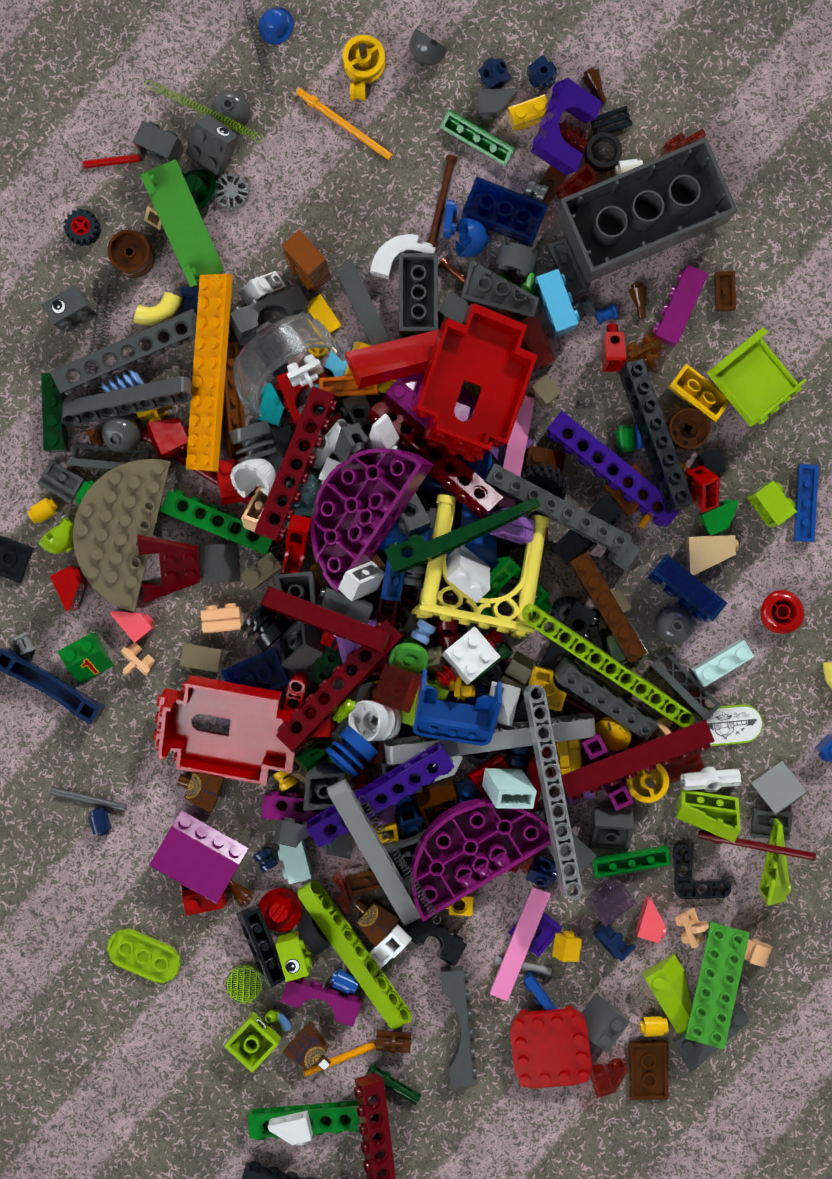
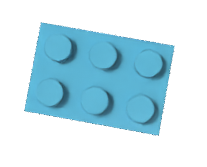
M559 269L537 276L534 282L537 290L536 294L540 299V305L553 339L575 331L580 317L578 311L573 310L571 304L573 303V298L570 291H566L564 274H560Z

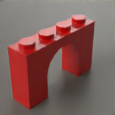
M288 372L276 376L278 382H275L278 392L284 395L285 399L282 400L285 410L290 411L292 417L289 418L292 428L295 429L301 416L298 411L299 396L310 385L293 387L287 376ZM322 373L318 375V377L326 378L325 373ZM319 379L313 381V385L319 384ZM340 413L329 418L331 423L328 430L324 431V435L328 433L338 419H342ZM311 425L308 428V433H314L317 430V426ZM304 443L302 446H304L305 450L309 449L310 444Z

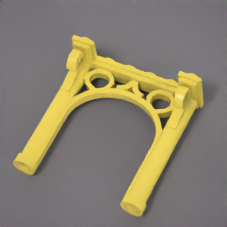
M445 494L437 495L436 504L438 506L432 539L451 532L457 501L456 497ZM532 515L530 519L535 521L533 541L526 543L520 580L508 594L498 598H481L477 602L481 605L477 607L473 599L447 580V554L427 563L419 604L412 609L411 614H416V618L428 620V618H432L435 615L440 616L442 621L451 622L454 619L459 620V624L462 625L474 623L478 624V628L482 629L493 627L497 628V632L509 633L510 637L518 639L534 633L532 626L522 617V609L525 605L534 604L546 528L549 527L550 518L540 515ZM442 575L448 586L439 591ZM452 590L458 597L457 603L455 605L445 603L443 601L444 592ZM520 591L519 602L517 606V604L514 600L511 599V597H513ZM463 598L466 599L464 603L470 606L472 612L456 609L462 605ZM505 601L512 607V614L510 616L501 615L498 612V605L501 602ZM490 604H493L492 613L495 617L482 615L481 611L484 608L491 607ZM533 612L529 614V619H532Z

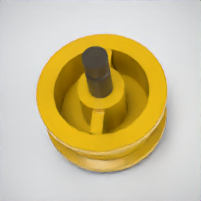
M357 35L346 43L342 57L347 76L356 83L365 81V84H370L378 80L385 69V52L382 44L370 35Z
M659 763L656 764V769L649 772H645V769L637 772L638 776L627 779L626 776L624 777V784L628 792L636 800L644 803L658 801L666 794L669 787L668 773Z

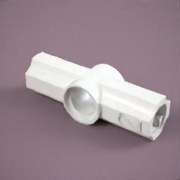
M338 419L326 435L323 434V444L320 449L317 448L315 453L317 457L313 468L319 469L327 457L332 453L335 454L334 449L341 428L350 425L345 420Z
M706 767L700 772L682 773L680 785L685 791L705 789L706 792L712 793L718 791L721 787L740 786L741 774L739 769L716 770L714 767Z

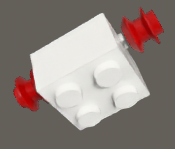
M474 626L442 654L451 668L443 666L444 671L442 673L436 672L438 683L442 687L445 685L450 687L449 682L451 680L457 681L456 673L466 685L472 682L501 657L495 651V643H502V634L497 632V629L493 630L492 628H489L488 635L481 634Z

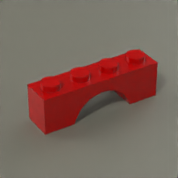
M292 514L287 530L286 550L280 574L302 572L312 518Z

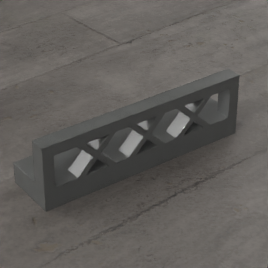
M73 444L72 458H68V466L111 470L127 463L129 460L130 462L133 461L131 458L136 454H145L144 459H149V450L131 449L130 451L123 452L127 457L124 462H116L113 456L118 452L115 451L110 455L108 451L113 450L108 447ZM77 448L85 449L90 455L85 459L76 458ZM99 450H104L109 457L101 461L97 460L94 454Z
M667 650L650 665L702 720L707 721L710 719L712 714L721 706ZM667 656L672 661V669H665L659 662ZM674 672H683L685 674V683H679L674 678ZM688 685L696 686L699 689V697H693L688 692ZM702 699H709L715 706L708 712L702 706Z

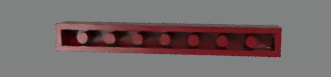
M703 720L561 775L564 792L567 799L572 797L574 801L584 797L583 792L590 790L592 794L602 790L601 786L608 783L610 787L620 783L619 779L626 776L627 779L638 776L637 772L645 769V772L654 770L658 763L663 762L664 765L675 762L674 757L681 755L682 758L693 755L692 750L699 748L700 751L711 748L710 743L715 742L707 721Z

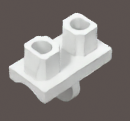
M310 354L303 359L306 365L300 368L297 363L287 365V376L293 387L298 385L303 387L309 384L312 388L314 386L313 381L319 379L318 375L324 373L319 359Z

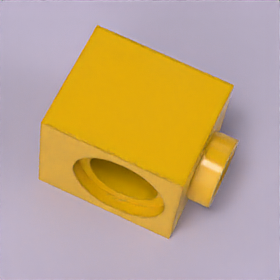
M473 893L460 899L464 901L462 907L458 908L453 903L445 908L449 909V915L472 916Z

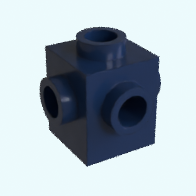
M542 55L527 67L526 75L529 77L530 84L534 88L537 87L541 92L543 89H549L555 84L557 69L551 61L548 62Z
M489 58L483 62V66L478 70L481 81L487 89H501L512 80L507 65L502 58Z
M415 804L396 810L399 818L396 820L399 831L403 830L405 837L415 836L423 831L421 824L425 822L422 813H417Z
M534 855L529 864L526 880L538 886L548 888L551 881L554 882L557 877L555 862L548 858Z

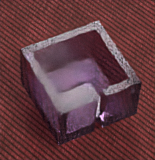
M613 877L605 881V886L602 889H595L588 895L587 901L605 927L636 904V901L618 877L615 879Z

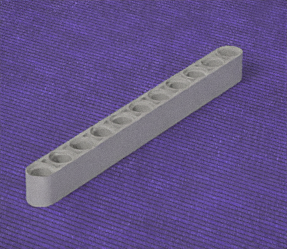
M529 685L524 690V699L559 888L565 897L570 900H577L582 895V885L546 692L542 686ZM534 688L538 690V697L536 699L531 697V691ZM537 708H540L542 715L537 719L534 712ZM543 727L546 734L543 738H540L538 731ZM545 747H547L549 749V755L544 758L542 756V750ZM548 767L553 769L550 777H547L545 774ZM555 786L556 794L551 797L549 790ZM559 806L560 813L554 816L553 809ZM559 826H563L564 831L558 836L556 830ZM566 845L567 852L561 855L560 849ZM570 865L571 871L565 875L564 868ZM574 885V892L568 894V887Z
M591 713L550 718L555 742L595 736L594 715ZM529 721L514 722L512 727L503 724L496 725L491 742L485 746L412 736L385 741L384 751L386 763L394 765L408 761L441 741L450 757L532 746L533 742ZM542 727L539 729L538 735L540 738H543L546 731Z

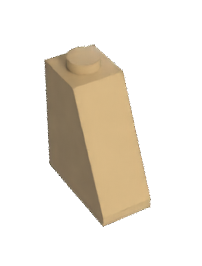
M735 535L686 537L687 576L696 575L736 555L739 543L735 539Z

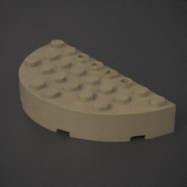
M143 459L131 461L111 469L89 488L75 516L73 544L81 571L90 585L100 595L111 603L129 611L135 612L137 609L150 555H139L137 534L154 538L172 461Z

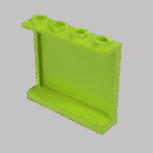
M764 327L707 372L709 377L750 427L756 423L759 425L764 423L769 418L768 414L772 415L780 409L779 404L781 403L783 406L792 399L790 395L794 396L803 389L801 385L807 381L805 378L798 383L763 341L762 337L768 333Z

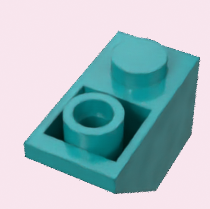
M267 382L266 387L263 386L260 395L262 402L261 405H257L255 416H257L256 419L259 422L268 420L269 425L280 428L286 410L273 385Z

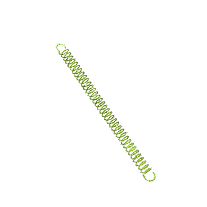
M157 87V88H156V89H157L156 92L162 94L161 88L158 90V87ZM175 92L174 97H176V94H178L177 98H179V93ZM182 95L181 98L178 101H176L184 106H192V108L190 109H193L196 112H199L200 110L202 111L203 107L204 112L206 109L205 106L201 105V108L199 110V103H196V101L193 102V100L189 101V103L187 104V101L190 100V98L187 99L184 103V100L187 97H184ZM226 117L227 125L225 126L255 140V131L252 136V129L249 130L246 126L243 127L240 123H234V120H228V117Z

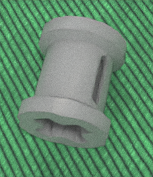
M29 632L13 638V641H16L20 649V656L37 649L29 638Z

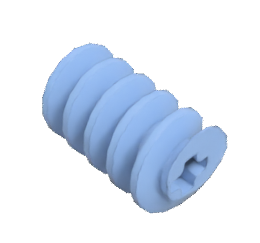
M129 368V375L124 371L122 372L123 378L115 375V382L109 378V385L101 382L104 392L143 385L145 383L137 369L134 371Z

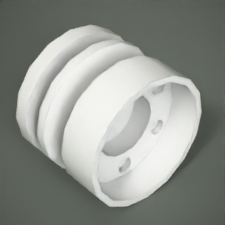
M362 700L356 703L355 709L349 714V726L368 742L391 740L398 734L401 727L399 709L396 705H390L385 700Z

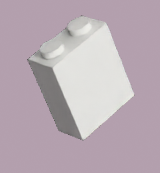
M461 546L448 556L447 580L477 603L490 590V567L465 546Z

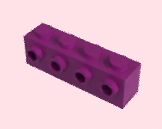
M689 264L684 269L680 268L676 279L679 281L676 287L672 286L668 297L671 299L668 304H664L660 312L663 317L660 322H656L652 332L655 333L653 339L673 348L678 344L709 273Z

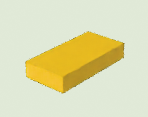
M321 294L308 301V311L325 337L342 327Z

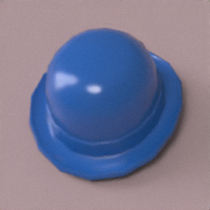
M274 7L264 12L259 21V31L263 40L272 45L283 43L289 38L293 30V17L289 11L280 7Z

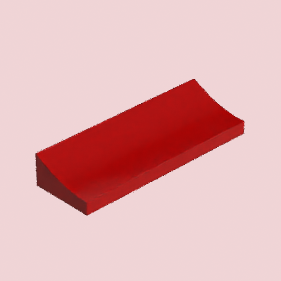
M439 330L345 352L344 357L358 389L425 372Z

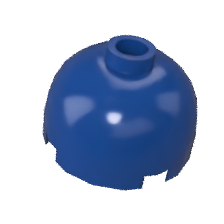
M461 218L456 229L459 232V242L455 240L456 253L458 256L465 258L478 256L485 246L488 245L489 235L486 233L484 225L478 220Z

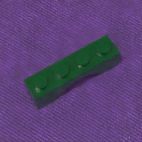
M41 373L43 450L49 453L68 452V432L65 424L62 423V403L66 395L65 393L60 394L50 373Z

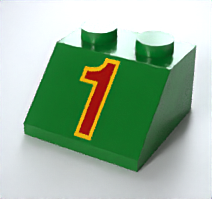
M96 632L90 633L57 651L66 669L80 684L114 666Z

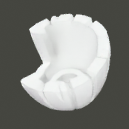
M256 458L237 464L232 469L230 477L232 485L245 498L257 486H261V490L268 496L276 479V473L270 462L265 459Z

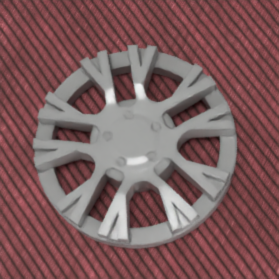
M225 173L217 179L214 197L221 207L235 210L247 202L250 191L246 180L236 173ZM229 177H233L232 182H228ZM222 180H225L227 184L224 185ZM244 183L246 188L239 189V186ZM218 185L224 187L222 190H217ZM237 197H240L243 200L239 204H237V202L235 201ZM224 198H228L226 205L221 202ZM230 200H233V206H230Z

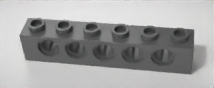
M564 657L553 670L557 682L645 740L659 727L652 714L567 657Z

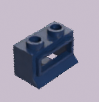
M611 917L603 918L592 929L593 935L614 959H619L622 962L636 946L634 944L626 945L622 940L623 934L621 932L616 933L609 924L613 921Z

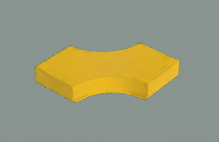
M533 665L529 685L542 686L546 692L548 708L561 712L566 692L555 686L553 670Z

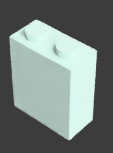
M485 768L482 787L495 808H534L537 791L522 769Z

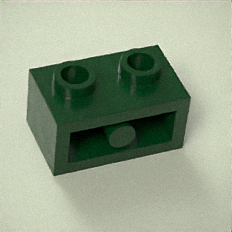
M323 645L324 654L315 661L308 676L309 680L319 685L325 679H330L335 667L340 664L342 665L340 652L326 645Z

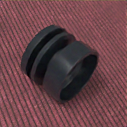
M258 606L246 618L240 629L245 632L251 627L252 630L247 636L251 637L257 633L259 636L255 644L264 652L290 628L292 623L284 615L275 619L274 615L277 612L272 610L268 612L269 609Z

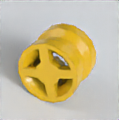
M350 81V101H355L356 99L366 101L365 81L360 83Z

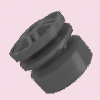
M268 420L229 432L232 444H242L243 448L235 452L236 455L245 453L246 457L238 459L239 463L249 459H266L278 452L277 447L267 448V445L275 443L274 440L264 439V436L271 433Z

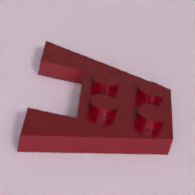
M137 534L139 555L159 553L161 582L142 584L144 603L200 583L198 546Z

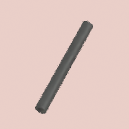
M51 787L50 795L124 812L126 809V804L54 787Z

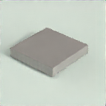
M783 761L751 783L775 815L807 793Z

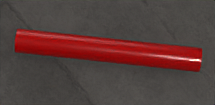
M140 154L86 160L83 161V167L87 169L141 162Z

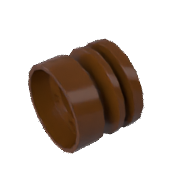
M685 408L673 413L666 423L673 445L683 450L697 448L704 444L711 430L710 421L706 414L695 408ZM684 424L686 426H690L688 434L686 432H682Z

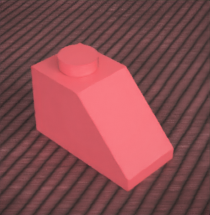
M112 611L110 613L134 643L139 642L155 629L153 625L155 622L149 614L145 615L144 613Z
M645 896L635 934L637 937L660 943L661 938L665 937L666 927L650 897Z

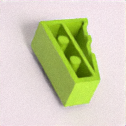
M681 789L676 801V818L735 843L741 831L739 798Z

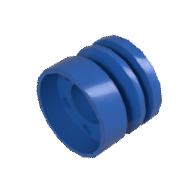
M347 725L339 734L340 738L344 741L342 745L332 741L337 750L334 751L327 747L325 751L340 769L356 778L359 773L353 767L356 765L363 770L364 767L359 760L363 758L370 762L378 752L358 732Z

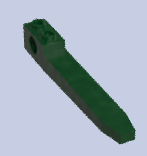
M538 498L528 500L426 542L422 535L418 536L415 534L408 537L407 541L403 543L395 542L390 544L385 552L394 574L398 575L441 557L540 508V502ZM406 549L413 551V555L409 558L402 556Z

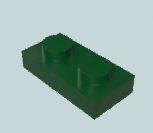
M321 737L296 754L294 761L308 772L329 757L325 751L327 747L336 751V747L326 737Z

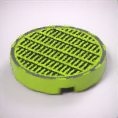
M238 965L227 976L225 983L226 992L237 1003H252L258 999L263 991L264 982L260 972L252 965Z

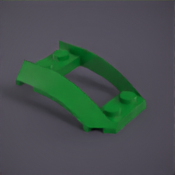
M509 557L495 558L499 563L490 572V590L482 598H494L513 576L520 580L522 569ZM537 584V598L534 605L548 613L551 610V603L548 599L550 595ZM492 607L484 608L481 611L487 616L495 617L492 613ZM536 611L533 612L532 618L536 616Z

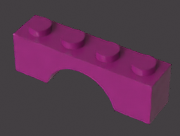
M595 730V736L580 739L591 763L610 757L597 730ZM621 778L619 779L620 783L609 787L608 783L603 785L616 811L634 803Z
M304 977L286 983L280 1002L299 1008L307 1000L321 999L332 1007L335 1021L354 1026L361 1006V1000L358 999L357 995L340 993V990L333 987H323V984L318 981H306Z

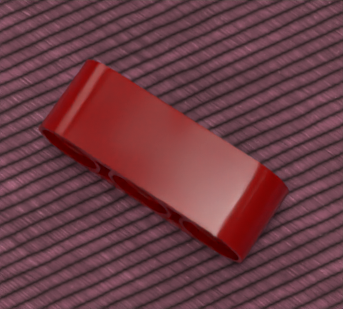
M297 672L291 678L287 686L283 710L294 712L297 708L301 709L304 706L309 678L305 673Z

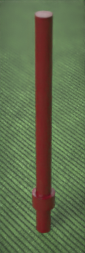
M698 832V838L710 840L715 844L721 845L725 843L812 861L816 860V853L741 838H737L735 843L710 832Z

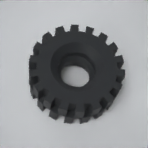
M536 463L533 464V468L529 466L526 468V472H522L521 478L536 486L544 485L549 488L550 493L565 500L567 480H565L564 473L560 474L559 468L554 470V465L552 464L546 467V463H541V466H538Z

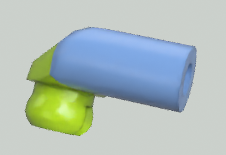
M270 1010L265 1015L267 1023H279L284 1032L292 1028L287 1016L282 1011Z

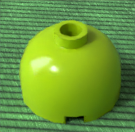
M67 517L61 519L58 522L59 525L50 529L39 540L38 544L48 553L60 554L64 551L68 553L74 548V525Z

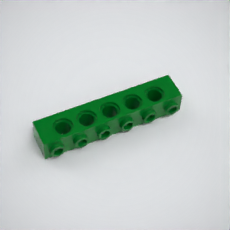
M174 489V492L167 491L160 512L264 555L270 552L274 541L259 536L257 541H252L250 539L252 531L243 527V522L238 519V514L229 510L227 514L220 511L221 507L212 503L206 506L202 504V499L192 496L191 499L184 497L185 492ZM186 501L188 503V509L185 512H182L180 510V504ZM200 509H205L206 516L203 519H199L197 516ZM218 516H222L224 523L222 526L217 527L215 519ZM236 523L242 526V530L238 534H235L232 530Z
M354 1100L250 1109L248 1113L249 1139L258 1141L264 1140L267 1137L281 1139L270 1132L264 1122L270 1121L272 1118L308 1111L309 1118L312 1121L311 1127L314 1136L328 1132L332 1134H340L343 1131L357 1133L359 1132L358 1125L360 1124V1118L356 1112L358 1102ZM348 1115L350 1119L343 1120L341 1116ZM327 1116L331 1121L325 1122L322 1120V1117Z

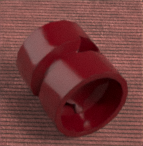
M440 617L435 619L436 631L440 632L438 635L439 646L449 648L463 636L462 631H459L461 627L459 620L452 619L451 622L440 620Z

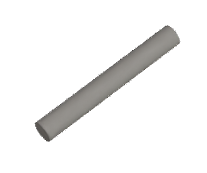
M495 956L494 963L501 965L503 957ZM523 962L521 967L522 970L549 976L552 972V968Z

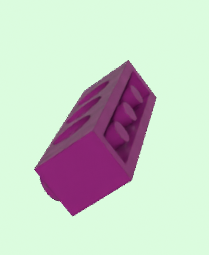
M268 790V793L263 795L261 819L284 820V817L296 819V821H308L321 812L317 810L300 811L297 808V803L304 802V796L299 795V792L288 791L287 794H280L278 790ZM278 801H285L288 805L287 809H280Z

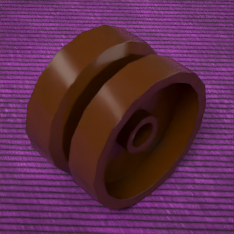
M122 230L116 233L109 241L107 248L108 258L111 264L124 276L140 278L148 274L152 269L155 261L154 250L147 239L139 232Z

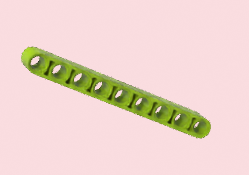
M312 880L300 887L297 892L300 901L388 1026L392 1029H397L411 1022L412 1015L409 1008L321 883L317 880Z

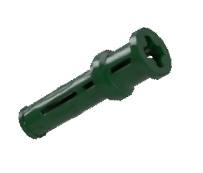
M375 1063L371 1064L365 1076L376 1072L384 1079L385 1088L408 1100L413 1105L419 1102L421 1098L420 1093L391 1077L390 1072H384L376 1067Z

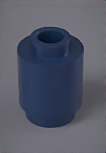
M104 807L89 811L90 816H88L93 834H97L98 837L109 834V829H112Z

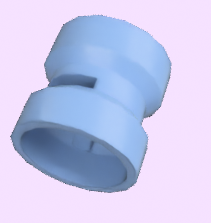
M419 619L417 622L418 629L416 628V630L412 631L410 636L428 645L429 637L435 632L436 627Z

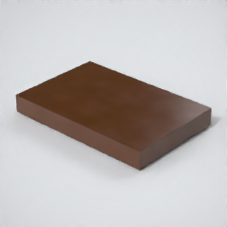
M667 1040L628 1041L630 1100L669 1099Z

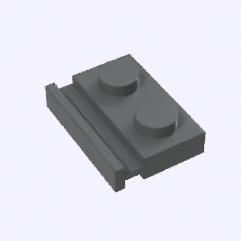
M50 460L37 484L65 501L72 503L85 479L54 460Z
M753 808L750 836L753 838L770 839L774 818H778L783 825L784 840H790L792 811L782 810L775 815L771 809Z

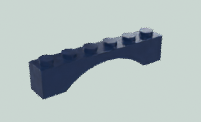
M0 648V671L48 695L90 725L96 723L105 708L103 704L25 657L20 656V654L10 648Z

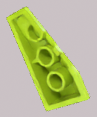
M774 818L769 844L785 847L783 825L778 818ZM767 852L759 892L767 905H774L786 901V897L791 891V884L789 882L786 855Z
M672 954L643 971L642 975L675 1031L680 1035L686 1030L688 1016H690L692 1010V1003L685 971L676 955Z

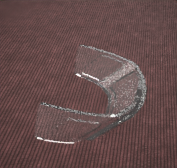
M301 312L300 314L287 316L273 324L267 321L255 329L258 334L235 357L233 371L237 394L243 406L255 417L260 418V392L266 379L276 369L301 352L313 347L328 348L342 361L346 360L342 355L344 352L325 326L306 313Z

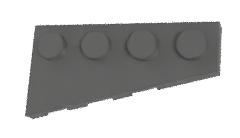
M471 260L461 295L462 299L531 318L536 317L540 303L538 297Z
M740 1002L734 1004L727 1041L750 1021ZM685 1032L672 1039L689 1072L692 1073L719 1048L685 1039Z

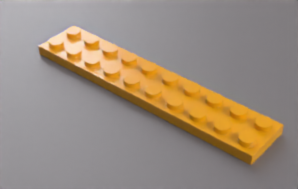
M231 274L200 275L192 399L190 400L186 469L218 472L233 280V275Z

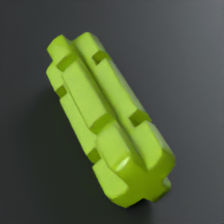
M347 699L334 713L333 721L342 723L355 709L356 702Z

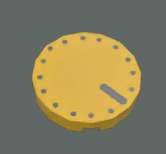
M603 717L595 724V730L600 734L607 749L621 751L627 748L632 737L630 729L612 717Z

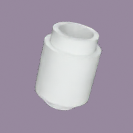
M638 159L618 161V165L614 167L615 176L642 165L643 161Z

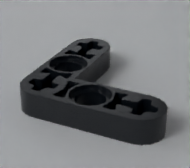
M682 842L677 843L673 847L674 890L679 898L709 899L725 898L730 895L731 885L724 879L693 880L690 847ZM681 847L687 850V853L683 854V859L685 861L688 860L687 863H677V860L681 861V855L677 853V851H679ZM680 866L688 868L686 875L680 876L677 871ZM722 883L727 887V889L723 890V893L719 890H713L714 894H712L711 884H713L714 888L720 887ZM685 885L687 889H694L695 895H692V891H685V895H683L679 889H682V886ZM699 885H707L708 890L705 894L698 893Z

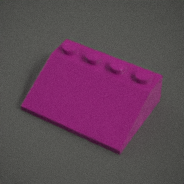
M425 372L397 379L385 394L426 429L430 418H420L416 412L412 411ZM463 385L454 413L457 419L467 421L472 416L477 398Z
M181 810L149 866L217 904L249 848Z

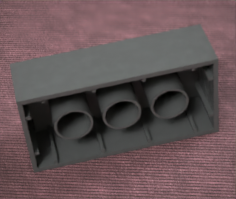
M706 137L560 199L556 215L585 283H588L728 223L738 209Z

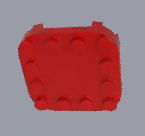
M565 1005L564 1009L527 1012V1009L520 1010V1013L513 1018L510 1024L514 1071L520 1085L528 1088H548L586 1083L591 1074L592 1061L585 1015H582L580 1011L569 1005Z

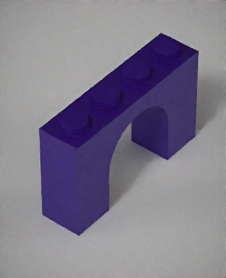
M566 78L556 82L552 88L551 99L546 105L545 115L539 123L540 128L533 139V147L531 149L533 154L564 175L577 172L583 154L563 139L559 127L562 113L564 111L568 112L585 124L596 120L602 105L600 100L571 79Z

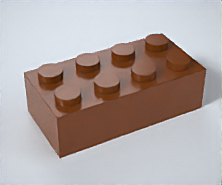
M300 229L282 244L284 250L282 254L285 257L286 264L289 266L288 269L295 277L299 275L301 284L307 291L311 289L315 293L331 279L326 259Z

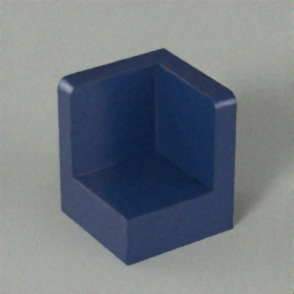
M181 286L180 294L183 297V313L194 309L197 314L199 288Z

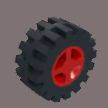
M78 209V211L73 210L71 215H67L68 219L64 220V230L73 243L80 246H89L90 243L96 242L95 239H98L99 233H101V226L94 214L86 209Z

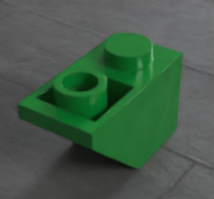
M728 498L719 502V507L698 516L707 536H712L729 528L739 503L737 499L731 501Z

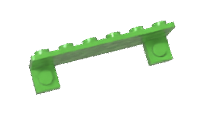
M172 160L140 174L190 287L198 285L197 282H199L200 275L218 274L224 271L177 160Z
M709 921V928L705 939L706 946L691 1014L688 1016L684 1034L685 1039L725 1049L749 932Z

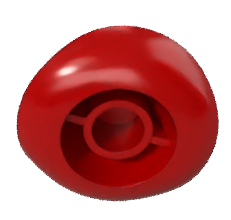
M777 590L769 594L760 610V618L763 625L768 630L778 634H787L797 630L805 617L802 602L794 593L787 590Z
M276 888L267 892L258 904L266 924L271 930L278 932L289 931L300 920L302 912L300 899L293 891L287 888Z

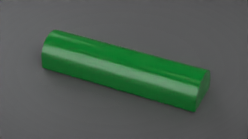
M450 109L447 111L440 126L444 131L504 166H507L516 150L515 147Z
M667 845L596 857L591 862L595 879L671 865Z

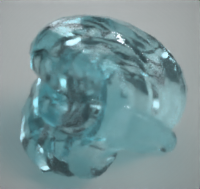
M309 474L306 485L303 484L300 491L302 492L301 499L298 503H295L296 505H302L306 509L314 506L316 496L322 486L314 475ZM291 483L287 488H292L295 484Z

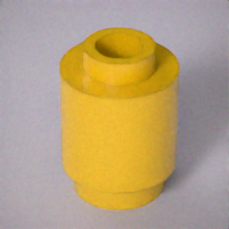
M44 498L31 506L27 513L33 523L37 524L57 514L56 509L58 507L53 499Z
M662 1016L642 1017V1021H639L640 1033H644L645 1037L668 1034L667 1018H662Z

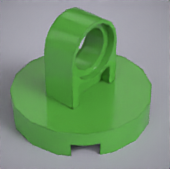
M405 638L402 644L396 645L390 652L389 665L391 668L393 666L396 669V673L400 675L416 676L417 672H421L423 669L426 670L428 667V653L414 638Z

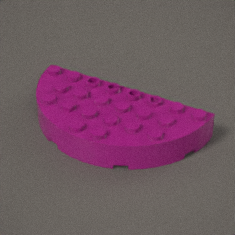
M375 448L351 455L349 459L338 464L329 473L320 487L314 502L316 506L314 516H311L310 531L316 562H319L324 578L336 592H341L338 588L346 571L368 563L434 464L409 451Z
M490 798L468 800L440 814L420 837L411 862L410 875L412 873L413 876H410V879H412L411 883L414 882L411 885V889L422 921L424 922L432 917L430 915L435 912V910H432L433 907H430L431 904H428L429 901H426L427 897L432 906H434V909H436V912H440L549 846L551 839L549 828L545 821L530 809L495 808Z

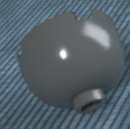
M415 29L409 41L410 52L415 57L413 61L422 67L424 64L436 65L442 60L448 50L418 29Z
M225 91L214 99L212 110L215 113L212 115L213 117L215 116L217 119L218 115H221L223 117L222 122L224 118L228 117V120H234V123H240L243 127L248 123L250 107L247 100L240 93Z
M115 416L104 422L101 430L102 439L108 448L117 452H126L133 449L140 442L142 429L140 426L138 427L133 416Z
M676 606L667 607L661 610L655 618V632L658 638L665 643L672 645L680 644L686 641L692 634L693 620L690 614L683 608Z

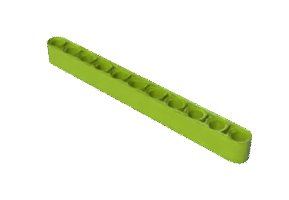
M528 604L523 607L522 617L540 633L679 726L685 728L693 725L695 721L694 715L674 698L536 605ZM536 611V616L529 619V614ZM552 622L550 628L544 629L546 623ZM562 633H567L564 639H560ZM582 643V647L575 650L576 645ZM598 653L597 657L591 660V656ZM613 664L610 669L606 670L607 665ZM624 674H627V677L621 680V677ZM639 684H642V687L636 690V687ZM657 694L656 698L651 700V697ZM669 704H672L669 709H666ZM683 714H686L683 719H680Z

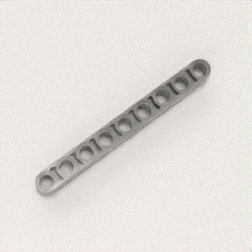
M344 779L327 787V792L403 925L405 926L420 919L421 917L411 892L347 780Z

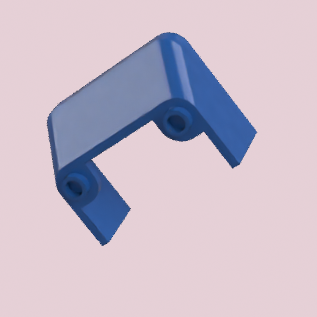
M423 669L413 722L414 733L418 736L479 746L489 744L492 740L502 704V682H497L494 696H480L476 700L475 705L438 700L437 690L432 686L426 685L427 670Z

